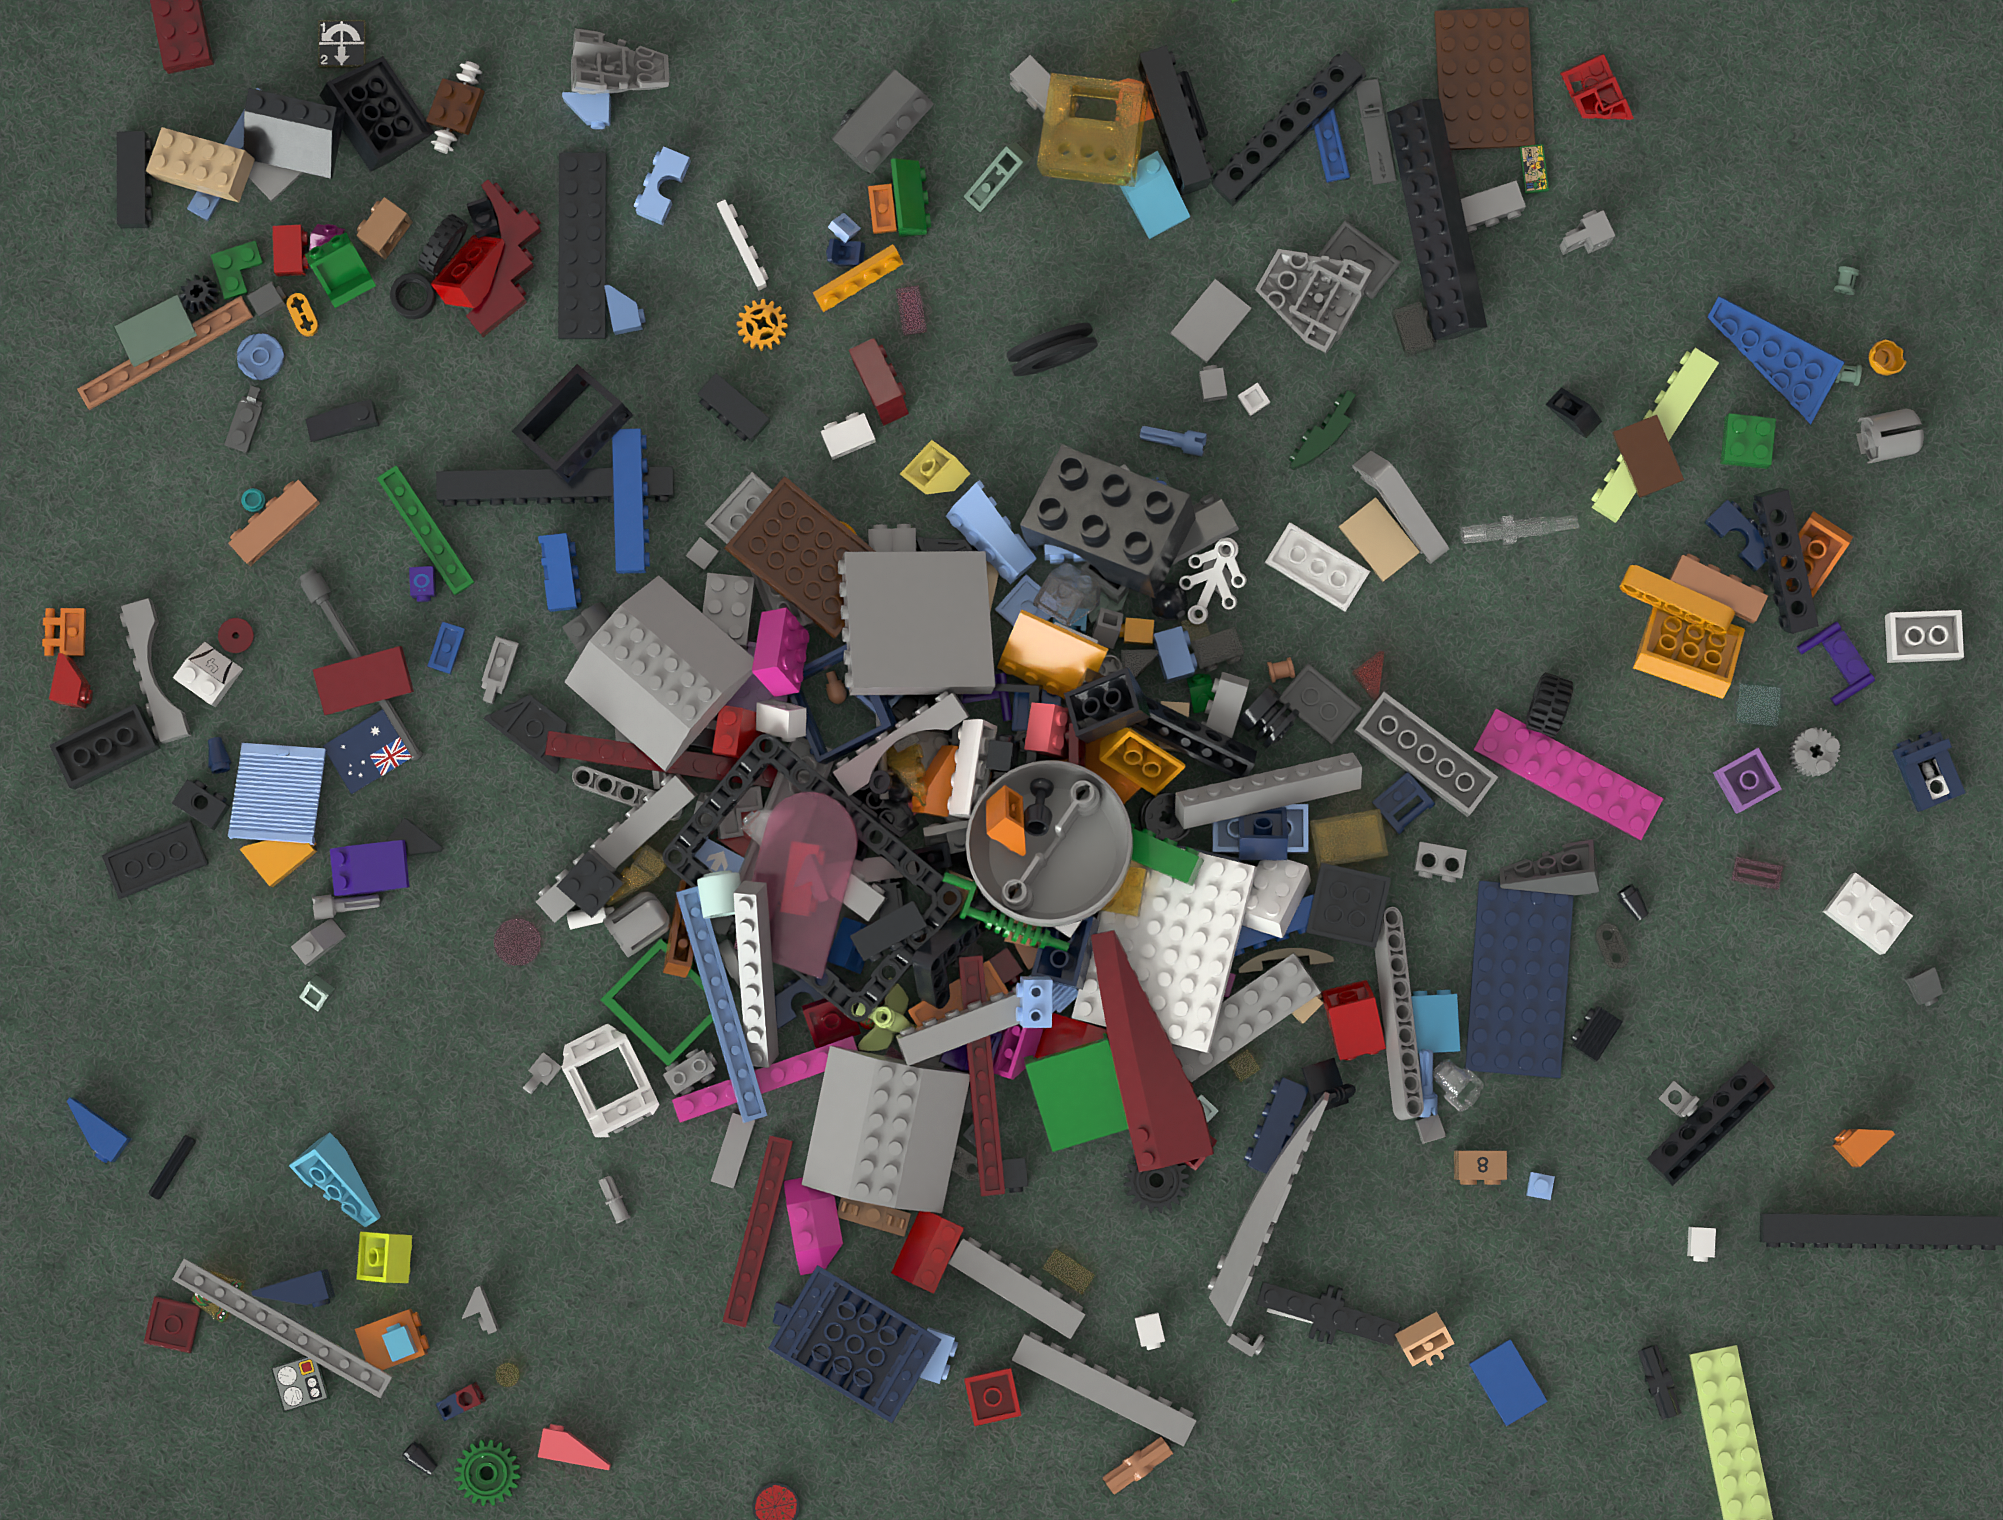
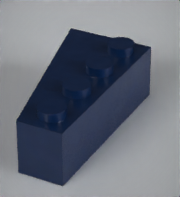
M1281 1077L1280 1081L1275 1080L1271 1090V1094H1274L1271 1104L1266 1103L1262 1112V1116L1265 1117L1262 1126L1257 1125L1253 1138L1256 1139L1254 1147H1248L1244 1160L1248 1161L1247 1167L1265 1174L1268 1173L1277 1156L1291 1137L1295 1126V1119L1299 1116L1308 1093V1087Z

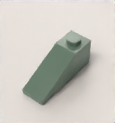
M1017 142L1007 145L963 197L981 213L1023 170L1032 157Z

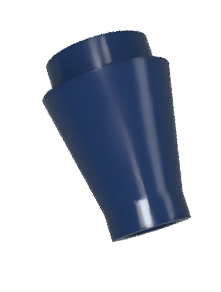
M214 737L209 739L208 768L211 769L213 774L228 772L232 762L222 738Z

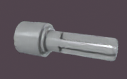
M378 894L334 899L332 895L312 897L315 920L334 918V915L339 912L377 908L380 906Z

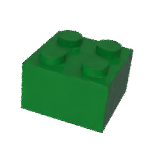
M1729 413L1724 420L1720 464L1768 469L1772 464L1776 418Z

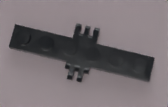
M1262 1281L1256 1305L1311 1321L1312 1325L1308 1335L1310 1339H1314L1316 1331H1319L1317 1341L1323 1342L1326 1333L1328 1334L1326 1344L1332 1345L1336 1329L1394 1346L1395 1334L1398 1333L1400 1323L1345 1307V1299L1341 1298L1343 1288L1338 1287L1335 1296H1333L1334 1286L1329 1284L1326 1293L1322 1292L1320 1298H1315Z

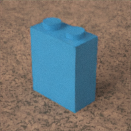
M1437 990V995H1427V991H1414L1411 999L1418 1054L1423 1049L1432 1050L1433 1053L1459 1052L1460 1037L1457 994H1451V990Z

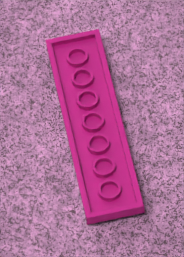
M1495 709L1473 750L1638 840H1642L1664 799L1545 734L1527 729L1526 724L1498 709Z

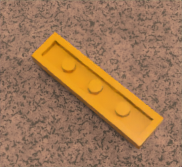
M892 244L814 291L813 295L822 311L825 312L903 265L902 259Z

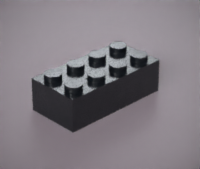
M137 704L129 706L49 745L69 788L74 790L161 749L141 706Z

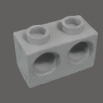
M1419 842L1413 871L1419 872V877L1432 879L1433 875L1442 876V881L1456 883V879H1462L1467 850ZM1428 854L1433 857L1434 864L1432 867H1425L1422 864L1423 855ZM1447 859H1454L1457 862L1456 871L1451 872L1446 869L1445 862Z

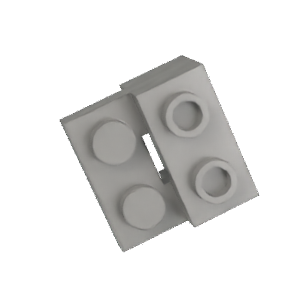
M1596 210L1583 215L1584 218L1580 220L1578 227L1566 233L1559 246L1563 255L1582 246H1585L1589 254L1611 243L1615 234L1604 210L1598 213Z

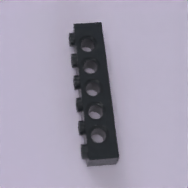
M1779 487L1753 495L1755 500L1753 502V509L1759 518L1758 532L1764 540L1763 554L1770 567L1768 576L1770 582L1774 585L1775 593L1773 598L1776 606L1779 607L1780 616L1778 621L1780 627L1785 632L1791 634L1818 627L1789 490ZM1776 510L1777 517L1774 521H1771V513ZM1781 533L1782 540L1777 544L1776 536ZM1786 556L1787 563L1784 567H1782L1781 559L1782 557ZM1791 578L1792 586L1787 590L1786 582ZM1796 601L1797 609L1792 612L1791 605Z
M1748 1061L1719 1090L1706 1100L1693 1115L1688 1117L1666 1141L1655 1149L1646 1160L1661 1177L1673 1186L1762 1101L1775 1086L1764 1072Z

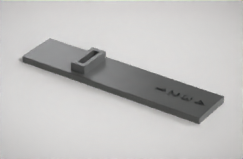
M1378 79L1361 81L1356 86V93L1373 185L1396 181L1379 82Z

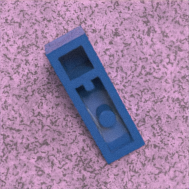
M69 1097L67 1103L91 1149L96 1151L95 1156L104 1163L108 1161L115 1162L131 1138L77 1099Z

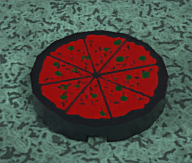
M779 1482L768 1483L761 1487L754 1497L752 1503L753 1515L756 1520H796L800 1511L799 1497L795 1490L787 1484Z

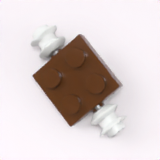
M466 61L465 64H460L463 71L456 74L461 81L460 83L442 78L426 120L430 125L443 128V130L435 131L438 138L437 141H431V143L435 145V150L445 154L448 151H453L450 144L457 141L454 134H452L453 131L466 135L470 134L485 91L470 86L479 83L475 77L476 74H482V71L478 70L479 66L477 64Z

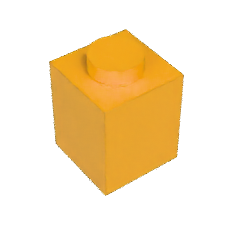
M1126 618L1125 624H1121L1119 637L1124 638V644L1152 646L1154 620Z

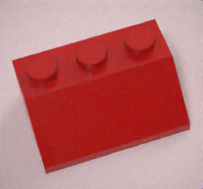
M919 1211L891 1273L934 1294L964 1227L932 1212Z

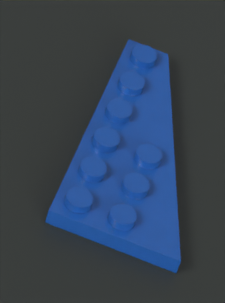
M1719 296L1708 318L1811 425L1845 361Z

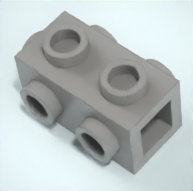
M697 1048L685 1055L687 1060L681 1064L676 1061L665 1068L667 1072L663 1076L675 1095L679 1093L682 1096L687 1095L694 1090L692 1085L699 1081L704 1084L715 1077L713 1072L717 1071L715 1065L718 1062L711 1051L709 1053H706L705 1050L699 1052Z

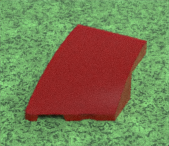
M1603 53L1560 73L1582 118L1634 119ZM1582 80L1583 89L1574 93L1573 85L1570 82Z

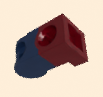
M477 1382L436 1403V1406L443 1420L446 1421L486 1400Z

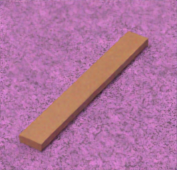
M242 296L192 323L197 336L136 367L131 364L129 359L77 390L87 408L91 410L253 318V315Z

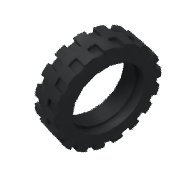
M453 213L449 214L429 238V242L425 245L424 251L419 257L418 266L433 276L437 275L445 267V264L449 262L458 245L461 244L462 238L466 234L468 223Z

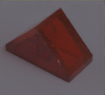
M1383 651L1376 653L1352 672V675L1372 700L1379 698L1384 659Z

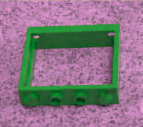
M660 939L600 1000L669 1067L714 1022L711 1013L670 1054L614 999L661 949L666 953L668 940L664 942ZM692 962L688 976L704 991L700 975L692 969L695 966Z

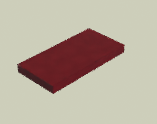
M402 646L313 669L324 715L414 692Z

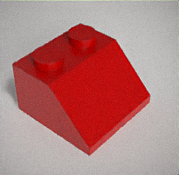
M58 653L49 700L58 704L86 709L87 704H90L92 701L93 690H90V684L74 660L63 653Z

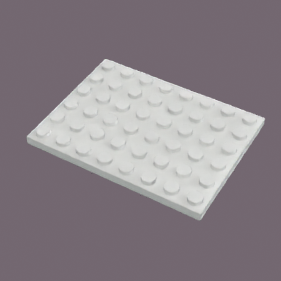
M1199 853L1198 856L1204 862L1193 886H1190L1131 860L1129 871L1119 891L1109 903L1099 910L1097 919L1100 920L1097 933L1115 930L1128 956V961L1132 969L1135 970L1138 981L1143 991L1146 992L1153 1011L1156 1012L1171 1044L1209 1053L1257 867ZM1092 951L1083 990L1079 989L1072 1018L1106 1027L1094 953Z

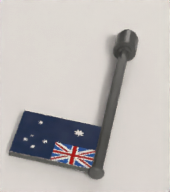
M312 569L299 577L301 581L300 586L311 604L317 603L318 606L322 607L352 659L361 657L362 654L329 601V595L332 591L321 573H317L316 569ZM389 699L378 701L382 710L323 745L351 794H354L410 759L418 760L423 755V751L420 752Z

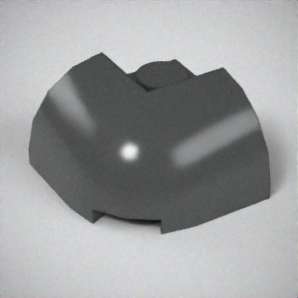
M599 602L585 609L579 616L562 626L580 655L589 640L611 617V614L603 602Z

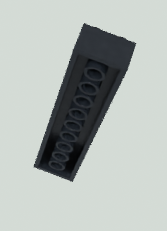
M1419 99L1387 112L1433 337L1434 340H1451L1487 328V322L1440 99Z

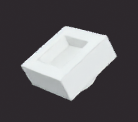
M1258 383L1237 396L1250 416L1270 404L1269 399Z

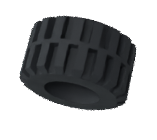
M1547 672L1540 677L1527 713V729L1551 737H1555L1559 733L1571 701L1573 681Z

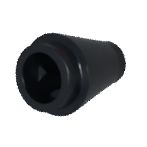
M1633 884L1624 887L1617 893L1618 901L1637 921L1649 914L1639 889L1635 888Z
M413 1441L402 1454L405 1462L426 1473L428 1476L438 1466L421 1443L418 1444Z

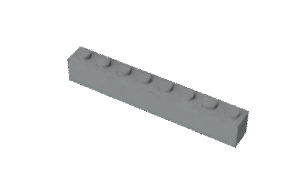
M1348 753L1176 792L1175 815L1183 829L1361 789L1362 766L1354 753Z
M671 774L660 783L662 788L657 793L652 790L642 799L645 803L639 809L634 806L625 814L628 818L622 824L619 822L615 823L608 830L610 835L603 840L600 837L590 847L616 869L698 795L680 774L674 777ZM584 853L573 861L574 865L585 855ZM564 869L556 877L558 882L550 887L548 884L538 893L540 898L536 901L554 923L576 905L556 887L568 874L567 869Z
M743 881L734 891L733 895L744 1038L752 1065L769 1068L779 1056L767 883Z
M1030 1332L1029 1335L1024 1333L1012 1357V1361L1182 1446L1185 1445L1196 1422V1419L1192 1418L1193 1412L1183 1407L1178 1411L1170 1407L1171 1401L1161 1396L1156 1400L1149 1396L1151 1391L1139 1385L1134 1389L1128 1386L1129 1380L1119 1375H1116L1114 1379L1106 1374L1107 1369L1097 1364L1091 1367L1085 1364V1358L1075 1353L1071 1357L1063 1353L1065 1348L1053 1342L1049 1346L1042 1342L1043 1337L1033 1332Z

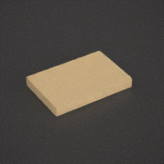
M1376 497L1339 526L1340 530L1382 582L1420 553Z

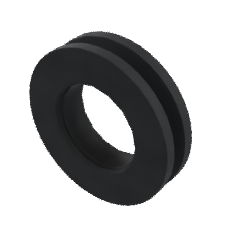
M1078 323L1061 327L1015 346L1006 354L1008 361L1018 362L1012 367L1013 375L1027 376L1069 363L1093 351L1098 346V342L1095 337H1087L1093 332L1091 324Z

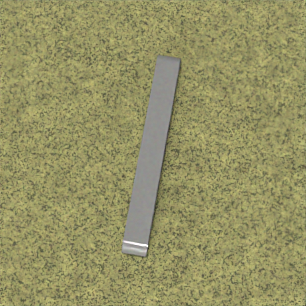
M1389 907L1384 909L1375 948L1393 1112L1399 1120H1408L1419 1117L1423 1113L1424 1103L1402 915L1397 908Z

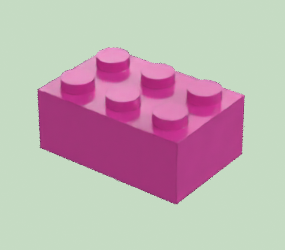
M787 607L761 613L752 672L774 697L800 692L801 682L803 681V667L806 661L807 643L809 642L808 631L799 623Z

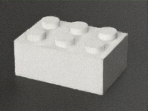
M1961 610L1894 612L1885 615L1887 663L1952 661L1964 658Z
M1288 859L1276 861L1260 860L1256 868L1242 926L1283 938L1311 882L1308 866Z
M1857 873L1850 874L1823 910L1826 915L1879 955L1886 953L1913 917V915Z

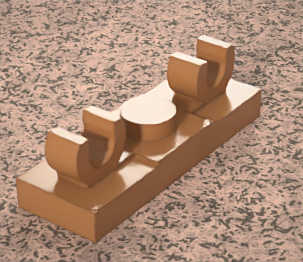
M841 1197L837 1210L838 1218L900 1236H905L911 1213L843 1197Z

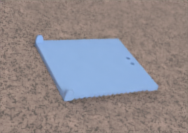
M242 743L228 837L230 839L241 838L310 843L314 845V832L326 749Z

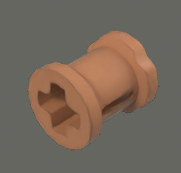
M1290 657L1286 661L1273 664L1267 662L1272 683L1281 678H1295Z

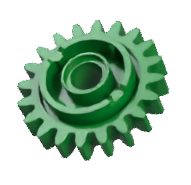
M493 1439L489 1441L488 1446H486L484 1440H480L479 1448L472 1443L470 1444L472 1452L464 1449L462 1452L466 1458H457L462 1467H456L454 1470L460 1472L461 1475L454 1480L462 1481L463 1484L458 1487V1490H467L464 1498L473 1495V1504L478 1499H481L482 1506L486 1505L487 1500H490L491 1505L495 1506L496 1498L503 1503L505 1501L504 1493L512 1496L513 1493L510 1487L517 1488L519 1486L513 1479L521 1478L520 1474L515 1473V1470L520 1468L521 1465L513 1464V1461L518 1457L517 1455L509 1457L508 1454L512 1449L511 1447L505 1451L502 1450L503 1442H500L495 1447ZM484 1466H489L493 1469L494 1476L492 1479H485L482 1476Z

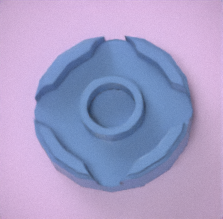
M268 334L249 335L238 347V366L246 376L252 379L266 380L272 378L283 366L284 352L282 346L274 337Z

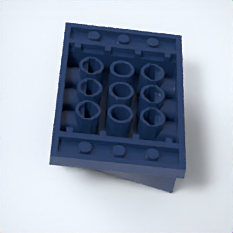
M817 1265L768 1349L893 1424L942 1339Z

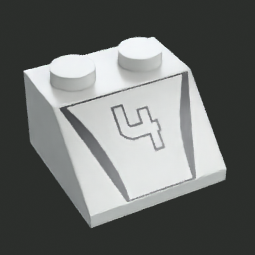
M204 642L185 660L173 678L210 705L216 707L243 669Z

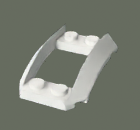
M606 1024L564 1046L562 1070L580 1103L595 1137H610L609 1132L649 1112L652 1115L660 1104L626 1034ZM619 1047L639 1089L597 1110L577 1067Z

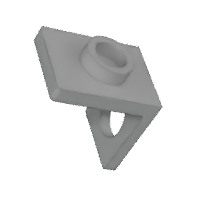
M1673 1081L1659 1097V1100L1679 1117H1685L1686 1115L1689 1117L1697 1109L1696 1103L1699 1101V1098L1691 1096ZM1673 1090L1679 1091L1682 1095L1681 1102L1676 1105L1668 1100V1095Z

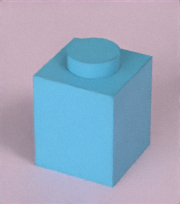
M400 1323L386 1328L388 1333L383 1334L382 1337L392 1362L418 1352L407 1325L401 1327Z

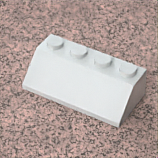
M963 720V725L959 728L958 738L960 745L955 753L956 771L952 774L951 778L953 791L947 804L949 814L955 817L970 819L975 805L989 785L991 769L986 768L989 740L996 738L997 726L985 720Z

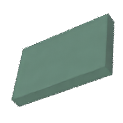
M178 295L114 326L134 367L197 336Z

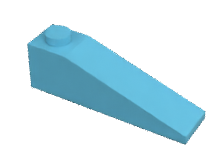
M330 1132L313 1143L289 1165L309 1187L312 1188L316 1184L325 1191L323 1197L328 1201L332 1198L342 1203V1211L364 1227H367L381 1217L347 1151Z

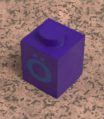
M433 566L409 567L410 596L416 598L417 602H429L431 597H437L436 569Z

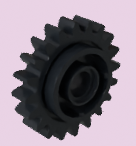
M1133 1156L1132 1158L1136 1164H1127L1126 1166L1131 1170V1173H1124L1123 1175L1130 1178V1181L1124 1183L1123 1186L1131 1187V1190L1126 1195H1135L1132 1203L1135 1204L1141 1201V1210L1148 1205L1149 1213L1153 1212L1154 1207H1157L1159 1213H1162L1164 1205L1167 1209L1172 1210L1170 1204L1172 1201L1179 1205L1180 1202L1177 1196H1186L1181 1191V1188L1189 1187L1188 1184L1182 1182L1183 1179L1189 1177L1188 1174L1181 1173L1186 1168V1165L1178 1166L1175 1164L1139 1172L1136 1157ZM1154 1173L1160 1174L1163 1178V1183L1159 1187H1153L1149 1182L1150 1176Z

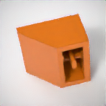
M1004 785L986 801V832L992 839L1001 842L1009 850L1015 851L1021 856L1026 854L1023 796Z

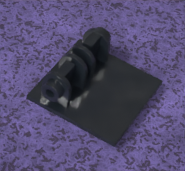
M1335 1058L1301 1068L1313 1105L1317 1103L1325 1092L1329 1093V1099L1324 1111L1349 1103L1348 1098L1353 1097L1356 1092L1354 1085L1349 1083L1343 1085Z

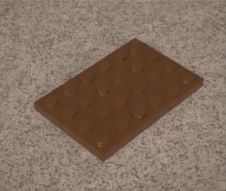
M1528 7L1435 11L1438 99L1441 102L1450 150L1517 148L1535 145Z
M785 476L724 548L834 639L845 627V619H841V605H844V597H840L839 585L840 582H843L842 574L838 573V561L842 560L844 552H876Z

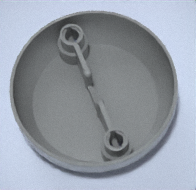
M1046 760L1028 763L1010 770L986 789L975 805L969 819L966 832V853L970 871L976 885L993 906L1007 916L1029 925L1057 927L1082 921L1101 910L1112 900L1125 881L1130 868L1133 854V833L1129 815L1123 802L1105 780L1082 766L1069 762ZM1045 778L1054 785L1052 795L1045 798L1044 804L1052 812V821L1048 832L1043 836H1032L1025 831L1026 854L1021 856L987 834L986 801L1006 785L1023 796L1025 811L1028 806L1035 804L1036 799L1030 792V783L1034 779ZM1082 790H1086L1083 796L1080 798V800H1078V793ZM1019 888L1013 898L1010 899V892Z

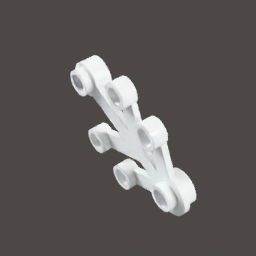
M1231 538L1220 539L1216 543L1215 549L1190 556L1188 562L1192 568H1199L1204 562L1216 558L1217 560L1213 568L1192 576H1183L1179 581L1182 589L1189 590L1195 584L1208 580L1198 604L1192 606L1188 611V618L1194 624H1201L1206 621L1208 617L1206 608L1216 585L1222 596L1223 607L1228 610L1236 607L1237 598L1231 594L1223 574L1226 563L1231 572V583L1234 587L1241 588L1247 582L1246 576L1240 572L1235 559L1238 554V545ZM1224 545L1230 546L1231 551L1229 554L1223 551ZM1194 557L1200 559L1199 565L1193 564L1192 560ZM1237 576H1240L1243 579V583L1241 585H1238L1235 582V578ZM1185 578L1191 581V585L1189 587H1186L1183 584V580ZM1227 598H1231L1234 603L1232 606H1228L1226 604ZM1199 609L1203 612L1202 618L1196 617V610Z

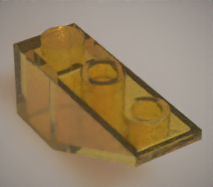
M912 736L900 739L886 751L887 763L894 775L903 783L908 791L922 806H926L925 796L928 795V789L923 781V777L926 776L925 767L921 762V758L924 757L923 749L920 744H916Z
M646 844L643 848L640 846L632 856L635 861L631 867L626 866L621 872V875L627 879L626 883L609 900L607 905L612 906L658 881L667 868L663 861V855Z

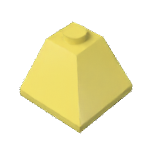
M931 440L900 475L923 493L933 494L955 491L970 473L955 456Z

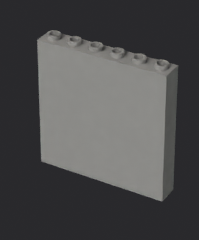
M986 551L844 552L842 560L838 561V573L842 574L843 582H840L839 593L840 597H844V605H841V619H845L846 628L842 629V640L847 643V650H844L843 658L844 664L848 665V673L845 674V686L849 687L850 695L943 694L946 691L948 694L953 692L955 694L992 693L995 688Z

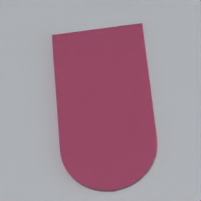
M797 793L787 797L774 808L766 824L752 877L753 882L767 883L772 962L820 979L823 978L857 851V832L851 816L839 802L823 793ZM736 938V942H735V946H734L735 949H738V948H737V938Z

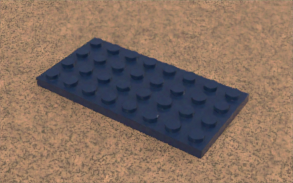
M1478 881L1465 1071L1551 1078L1561 1077L1573 895L1504 889L1500 887V882Z

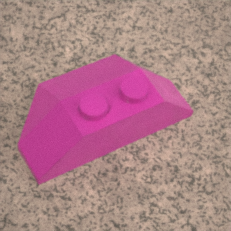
M1020 1024L999 1031L1002 1037L993 1059L994 1074L1012 1080L1026 1068L1024 1057L1031 1055L1035 1057L1044 1028H1023Z
M803 1178L784 1181V1188L800 1275L813 1273L817 1265L826 1269L842 1246L843 1240L835 1196L802 1185Z

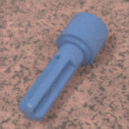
M1142 426L1140 439L1180 447L1183 453L1202 457L1207 434L1191 430L1182 434Z
M1423 1049L1420 1051L1419 1069L1424 1111L1419 1117H1430L1431 1112L1433 1115H1437L1438 1096L1433 1092V1051Z

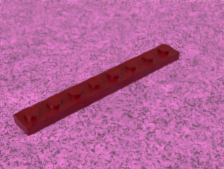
M769 1136L722 1322L745 1328L747 1326L793 1141Z

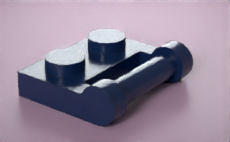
M1409 772L1372 802L1398 835L1404 832V828L1427 808L1431 809L1435 805L1433 800ZM1418 795L1422 801L1397 821L1393 815Z

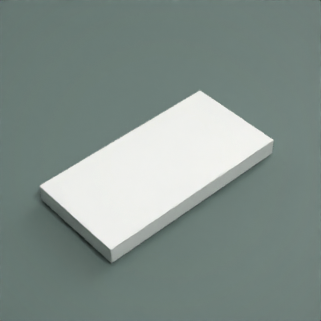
M1292 523L1288 524L1265 561L1272 568L1346 612L1370 573L1369 570Z

